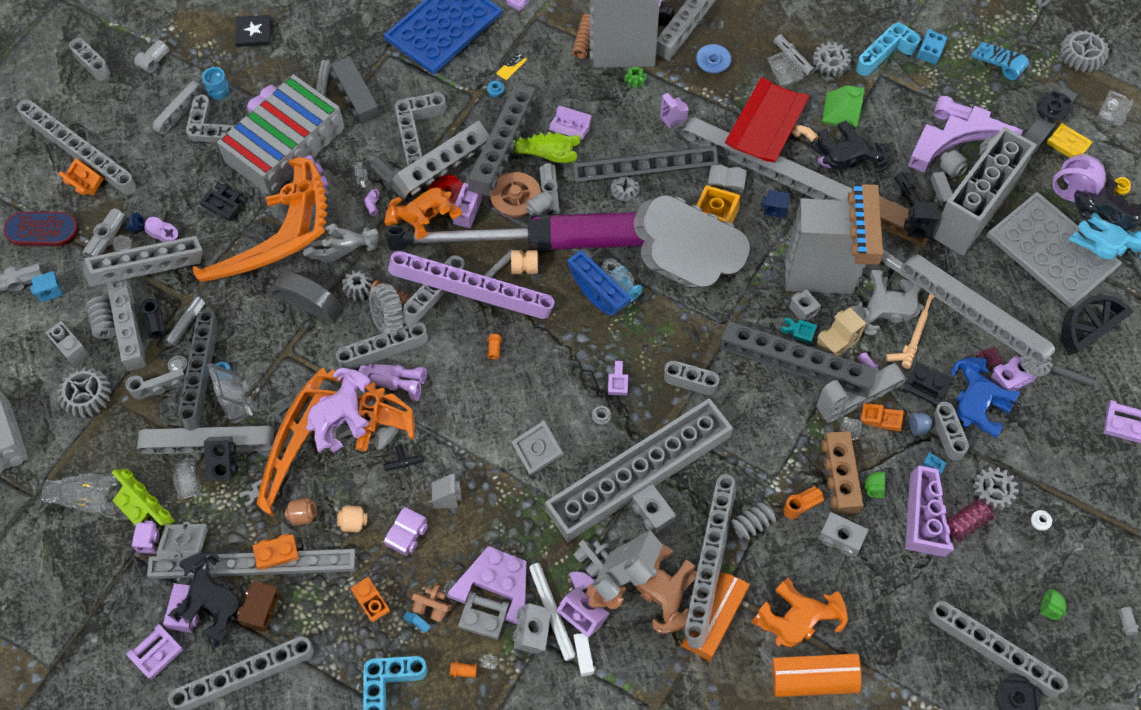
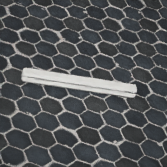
M539 563L532 564L530 572L544 608L551 609L550 623L563 657L566 661L575 658V652L561 616L556 611L558 608L541 565Z

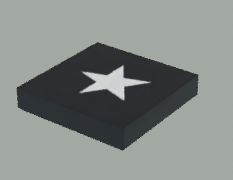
M270 15L236 17V47L270 45Z

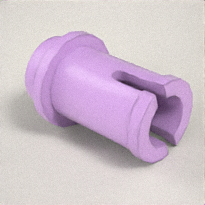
M867 352L857 357V361L860 364L870 365L879 371V366L874 364Z

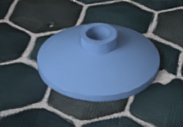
M711 44L702 47L698 51L696 60L702 70L709 73H720L729 67L731 55L726 48Z

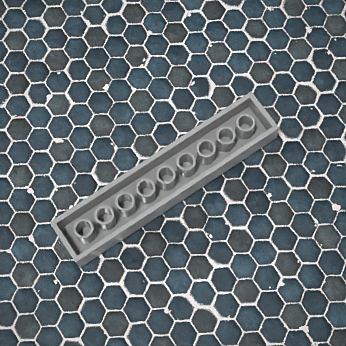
M709 398L546 501L545 511L566 541L569 542L630 503L633 495L651 484L654 486L658 485L731 438L733 427Z

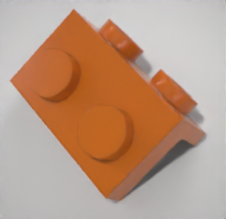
M77 158L74 159L66 173L61 171L58 173V175L64 178L62 180L64 183L76 187L75 191L81 195L89 194L93 196L104 179L103 176Z
M283 534L277 539L262 540L258 544L253 545L257 569L263 570L299 560L296 546L297 541L294 535Z

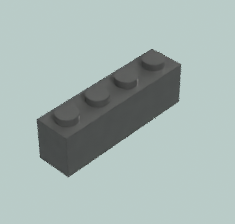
M349 56L332 63L333 71L330 72L334 82L337 81L339 83L337 86L340 93L345 94L344 99L347 106L352 107L351 112L354 119L358 118L360 124H364L380 117L378 106L351 57Z

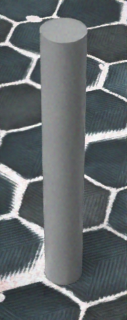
M512 249L483 276L492 278L511 260Z

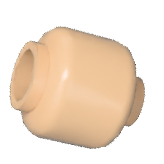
M345 505L341 510H338L337 526L343 532H360L362 526L367 525V514L363 513L361 506Z

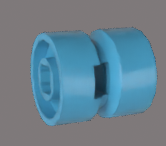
M211 67L205 70L202 79L208 95L214 100L226 98L230 93V87L224 71L218 67Z

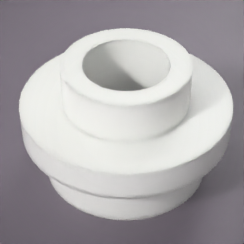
M1039 510L1031 516V523L1035 529L1044 531L1052 525V518L1047 512ZM1039 517L1043 518L1045 522H1041Z

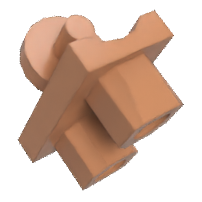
M438 584L433 589L426 587L425 593L431 595L430 597L421 593H414L412 600H415L413 612L424 615L427 606L433 607L430 618L438 622L443 621L446 613L451 611L453 605L437 600V598L444 600L446 594L440 592L441 586Z
M589 584L586 596L590 598L589 605L591 607L617 609L622 605V595L626 591V587L624 585L620 586L619 594L611 601L606 602L593 585Z

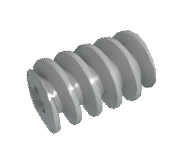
M105 296L95 297L86 304L92 335L98 339H109L116 335L111 304H109L110 299Z
M763 500V503L760 502L756 507H751L749 511H745L743 516L738 515L736 520H730V524L737 537L740 539L744 537L746 540H749V532L756 536V528L762 532V524L768 528L770 527L768 521L770 520L775 524L776 518L769 503Z

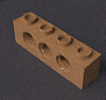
M850 431L826 433L824 440L821 441L822 451L826 453L824 465L825 470L829 471L827 483L828 488L832 489L831 507L835 508L836 515L860 513L863 508V501ZM833 452H839L842 457L836 456ZM837 470L843 471L845 475H839ZM840 489L847 490L849 494L841 493Z

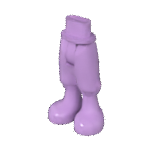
M383 364L361 365L358 371L370 379L369 384L375 382L376 386L393 391L401 388L408 391L409 397L413 401L419 400L421 395L420 384L425 383L427 370L424 367L404 369L400 365ZM404 377L410 378L412 380H401L400 378Z

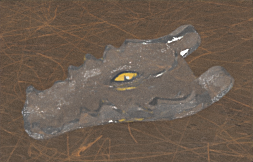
M94 473L79 474L77 477L70 476L57 481L48 479L42 487L41 500L46 503H57L89 513L111 511L112 504L107 502L111 486L117 485L118 479L115 476H104Z

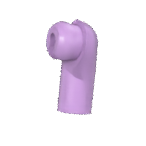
M372 189L364 201L370 216L378 214L376 203L379 200L380 192L377 189Z

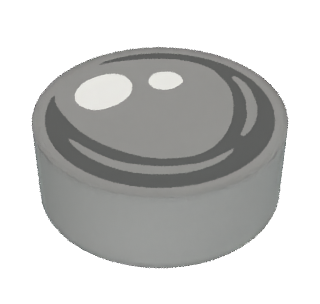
M174 356L168 362V369L172 372L182 368L186 373L188 362L182 356Z

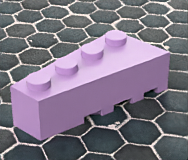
M918 465L910 473L905 549L946 557L954 549L953 544L950 543V529L946 522V508L942 501L943 492L938 469Z

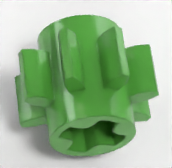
M634 66L631 69H627L625 81L628 82V87L631 86L637 89L640 86H644L646 74L643 73V68L640 69Z

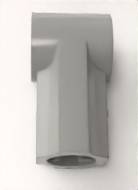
M158 40L145 53L139 52L134 59V64L148 73H153L158 67V62L169 52V48L163 41Z

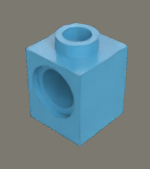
M54 271L31 278L33 284L30 286L31 292L41 302L63 296L60 280Z

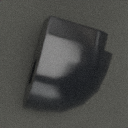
M670 5L659 6L658 25L667 26L674 18V8H671Z

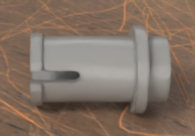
M1125 607L1118 610L1123 624L1122 632H1125L1127 636L1138 634L1140 627L1136 625L1132 608Z

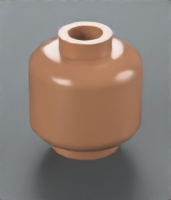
M309 498L292 500L285 509L286 519L290 520L294 526L310 524L317 515L316 505Z

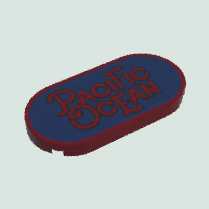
M19 212L12 215L4 225V235L12 244L17 246H64L68 244V241L73 240L77 236L79 230L75 218L65 212Z

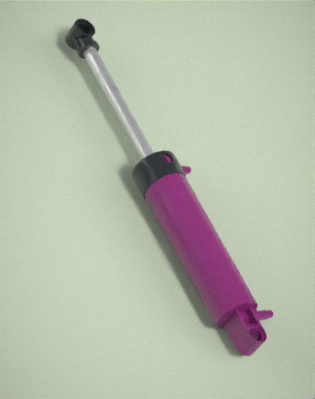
M637 212L528 215V228L427 232L428 235L420 240L415 236L414 229L405 231V228L401 226H392L386 231L388 248L392 251L404 250L408 245L415 247V243L528 239L529 250L538 251L640 247L644 243L634 230V218Z

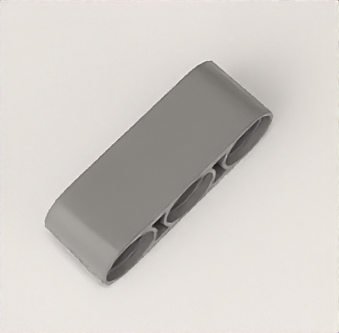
M73 39L69 46L76 60L97 80L104 81L108 79L110 71L104 59L83 39Z
M669 361L665 365L664 380L670 385L705 395H713L718 390L720 378L715 372L677 361ZM669 371H675L677 374H670ZM693 376L695 379L690 380L687 377ZM706 382H713L714 385H708Z
M941 402L936 407L932 419L948 458L959 461L968 451L969 444L954 407L948 402ZM940 412H944L947 416H943ZM947 429L952 430L954 434L949 433ZM954 447L960 448L961 451L955 450Z

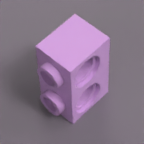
M467 183L463 184L455 203L461 209L462 215L453 219V224L471 228L481 204L482 195L468 191Z
M1017 355L1009 360L1008 364H1000L995 367L990 380L1005 390L1016 391L1034 381L1037 376L1031 375L1024 370L1021 365V357Z

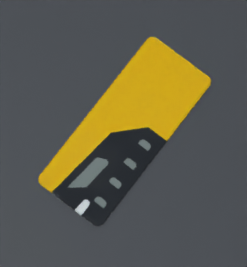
M516 53L496 74L507 80L527 59Z

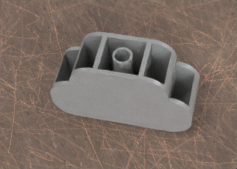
M660 196L645 201L639 207L634 218V230L637 236L644 241L641 248V257L644 264L651 270L684 286L702 287L713 284L720 274H732L744 266L750 251L749 241L741 231L734 228L735 225L727 221L723 223L718 220L716 215L711 213L705 214L701 212L702 209L700 207L685 204L686 201L680 197Z

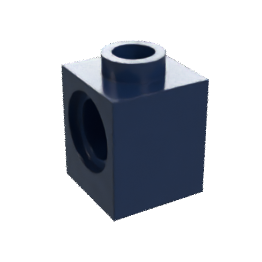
M768 190L767 197L763 196L761 207H765L763 215L785 218L790 193Z

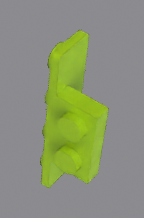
M114 469L112 471V474L123 485L112 501L135 526L137 523L147 521L150 515L160 525H171L175 522L170 516V512L158 503L157 498L150 495L145 486L134 478L130 470Z

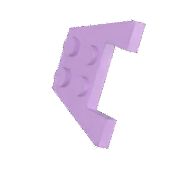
M488 546L451 588L447 597L465 603L471 585H476L511 599L512 602L505 620L517 624V612L520 607L525 605L526 561Z

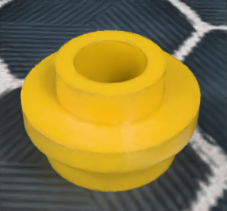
M1120 177L1114 180L1118 183L1115 193L1125 195L1130 191L1131 183L1127 178Z

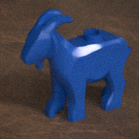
M970 357L960 359L952 367L951 375L954 376L958 369H962L968 387L966 391L961 390L957 401H959L956 408L957 417L963 423V427L975 424L981 431H985L994 438H997L1003 424L988 421L985 412L989 405H993L1008 414L1013 406V403H1010V401L1015 403L1020 392L1005 390L981 375L980 371L984 373L989 372L986 368L987 361L985 358Z

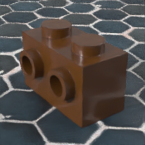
M253 581L252 586H249L246 590L244 605L240 606L237 613V620L240 624L266 632L281 595L278 588Z

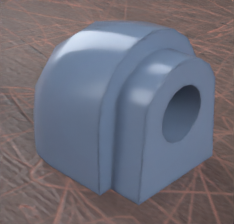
M921 412L911 414L909 425L913 436L923 435L931 430L932 419L929 415Z

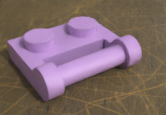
M1109 400L1103 434L1141 443V410ZM1117 411L1140 417V421L1114 415V413Z
M160 624L154 627L155 630L133 651L129 650L126 653L150 680L183 651L180 645ZM162 636L163 639L140 659L139 656Z

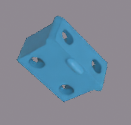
M928 29L917 54V59H922L936 65L947 37L932 31V29Z

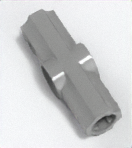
M551 163L544 164L540 167L541 192H548L554 201L551 208L545 211L544 214L559 215L556 169Z
M111 209L104 221L94 227V235L82 251L83 255L87 258L102 255L106 247L115 242V234L127 218L126 215L120 210Z
M40 263L21 269L18 267L5 269L4 273L0 274V292L5 290L20 291L24 288V285L32 283V277L44 274Z

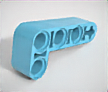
M894 23L860 55L856 67L857 73L862 76H868L896 49L906 55L915 54L920 42V36L904 24Z

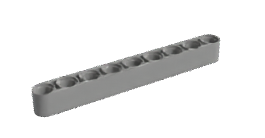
M22 100L17 104V110L23 120L74 158L84 162L121 193L129 195L135 192L136 184L128 171L30 100Z
M914 254L902 264L901 272L905 277L1034 364L1043 365L1055 352V347L1050 341L922 256Z
M728 474L721 475L716 482L685 626L687 643L692 648H700L705 644L736 496L735 480ZM717 521H723V522L720 523V524H716V523H715V522H717ZM713 539H719L717 542H712ZM710 557H715L714 560H707ZM705 576H712L710 579H703ZM702 594L708 595L706 598H699ZM699 613L704 614L703 617H700V618L695 617L696 614H699ZM693 633H700L698 637H691Z

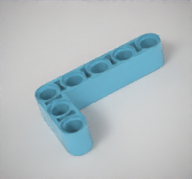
M412 656L378 658L367 661L364 665L363 710H386V682L418 681L424 679L428 673L424 659ZM421 664L423 668L420 672L415 673L412 671L413 666ZM394 666H401L399 673H391V669ZM373 667L380 668L376 675H370L369 673ZM373 688H379L380 692L377 696L372 697L369 695Z

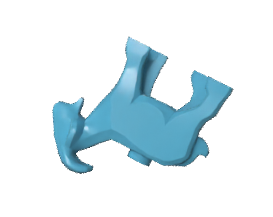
M1095 212L1092 214V218L1087 220L1089 223L1084 220L1078 226V229L1081 230L1080 232L1088 239L1082 237L1077 231L1068 239L1083 248H1087L1102 259L1110 260L1117 255L1122 256L1127 248L1134 252H1141V231L1126 232L1120 226L1101 219Z

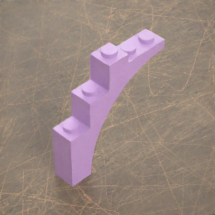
M974 106L968 121L950 115L944 130L926 124L908 166L925 173L930 163L940 153L952 146L973 140H984L986 137L991 138L993 135L997 136L1004 126L1019 135L1022 134L1023 130L989 117L990 111Z

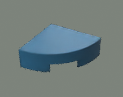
M406 612L403 616L405 621L409 624L413 623L422 632H427L431 627L417 614Z

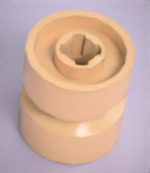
M512 250V274H523L524 271L527 274H538V250H527L526 253H523L522 250Z

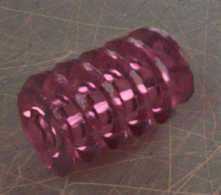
M975 500L972 504L967 505L966 508L961 509L959 513L948 518L947 525H949L952 537L962 542V536L968 538L969 533H975V528L981 529V524L987 525L988 520L992 521L994 515L985 503Z

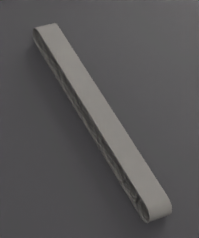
M691 118L682 131V135L686 140L699 146L714 145L717 148V154L815 199L848 201V193L852 192V188L781 156H778L776 162L773 163L733 149L725 144V140L729 135L728 132L700 119Z

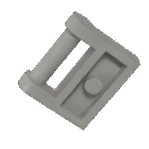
M469 592L458 628L498 640L510 603H499L476 596L474 592ZM473 604L500 611L499 616L472 609Z

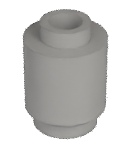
M540 192L526 202V210L529 215H541L551 208L554 201L548 192Z

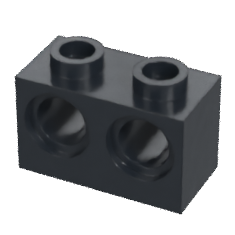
M914 202L913 207L909 208L908 218H905L904 221L907 237L930 238L938 220V203Z
M233 436L208 437L204 441L206 481L231 480L238 470L237 462H234L236 443L233 442ZM217 445H222L225 448V452H219ZM218 464L224 465L226 472L220 471Z

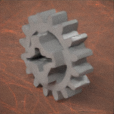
M828 42L827 46L822 43L821 47H817L816 52H814L813 65H816V70L821 69V74L826 72L827 76L832 73L836 77L837 73L842 75L843 71L848 70L851 54H847L848 49H842L843 45L837 46V42L834 45Z
M989 467L987 471L982 470L974 479L976 482H974L972 487L976 490L973 495H979L977 502H985L984 508L990 505L992 511L996 507L1002 511L1004 507L1009 508L1017 499L1016 495L1019 493V490L1014 488L1018 483L1012 482L1014 476L1008 477L1007 470L1002 473L999 467L995 471Z

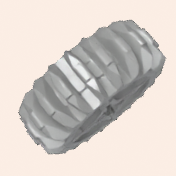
M1081 30L1073 31L1065 37L1061 44V59L1065 61L1064 64H1069V68L1073 67L1076 71L1081 70L1082 73L1086 70L1089 73L1093 70L1097 71L1108 58V43H1104L1105 38H1099V34L1095 35L1093 31L1091 33L1087 30L1083 32Z
M379 284L372 287L369 293V305L376 328L381 334L397 333L399 329L403 328L404 322L403 308L399 295L393 286L389 284Z
M86 367L82 371L76 368V373L74 374L69 372V377H63L64 383L59 384L60 390H57L59 396L57 399L61 408L67 414L73 415L76 418L79 416L85 418L87 414L93 417V412L95 411L100 413V408H106L105 402L110 401L109 395L112 394L111 384L106 375H103L99 370L96 371L94 368L88 370Z

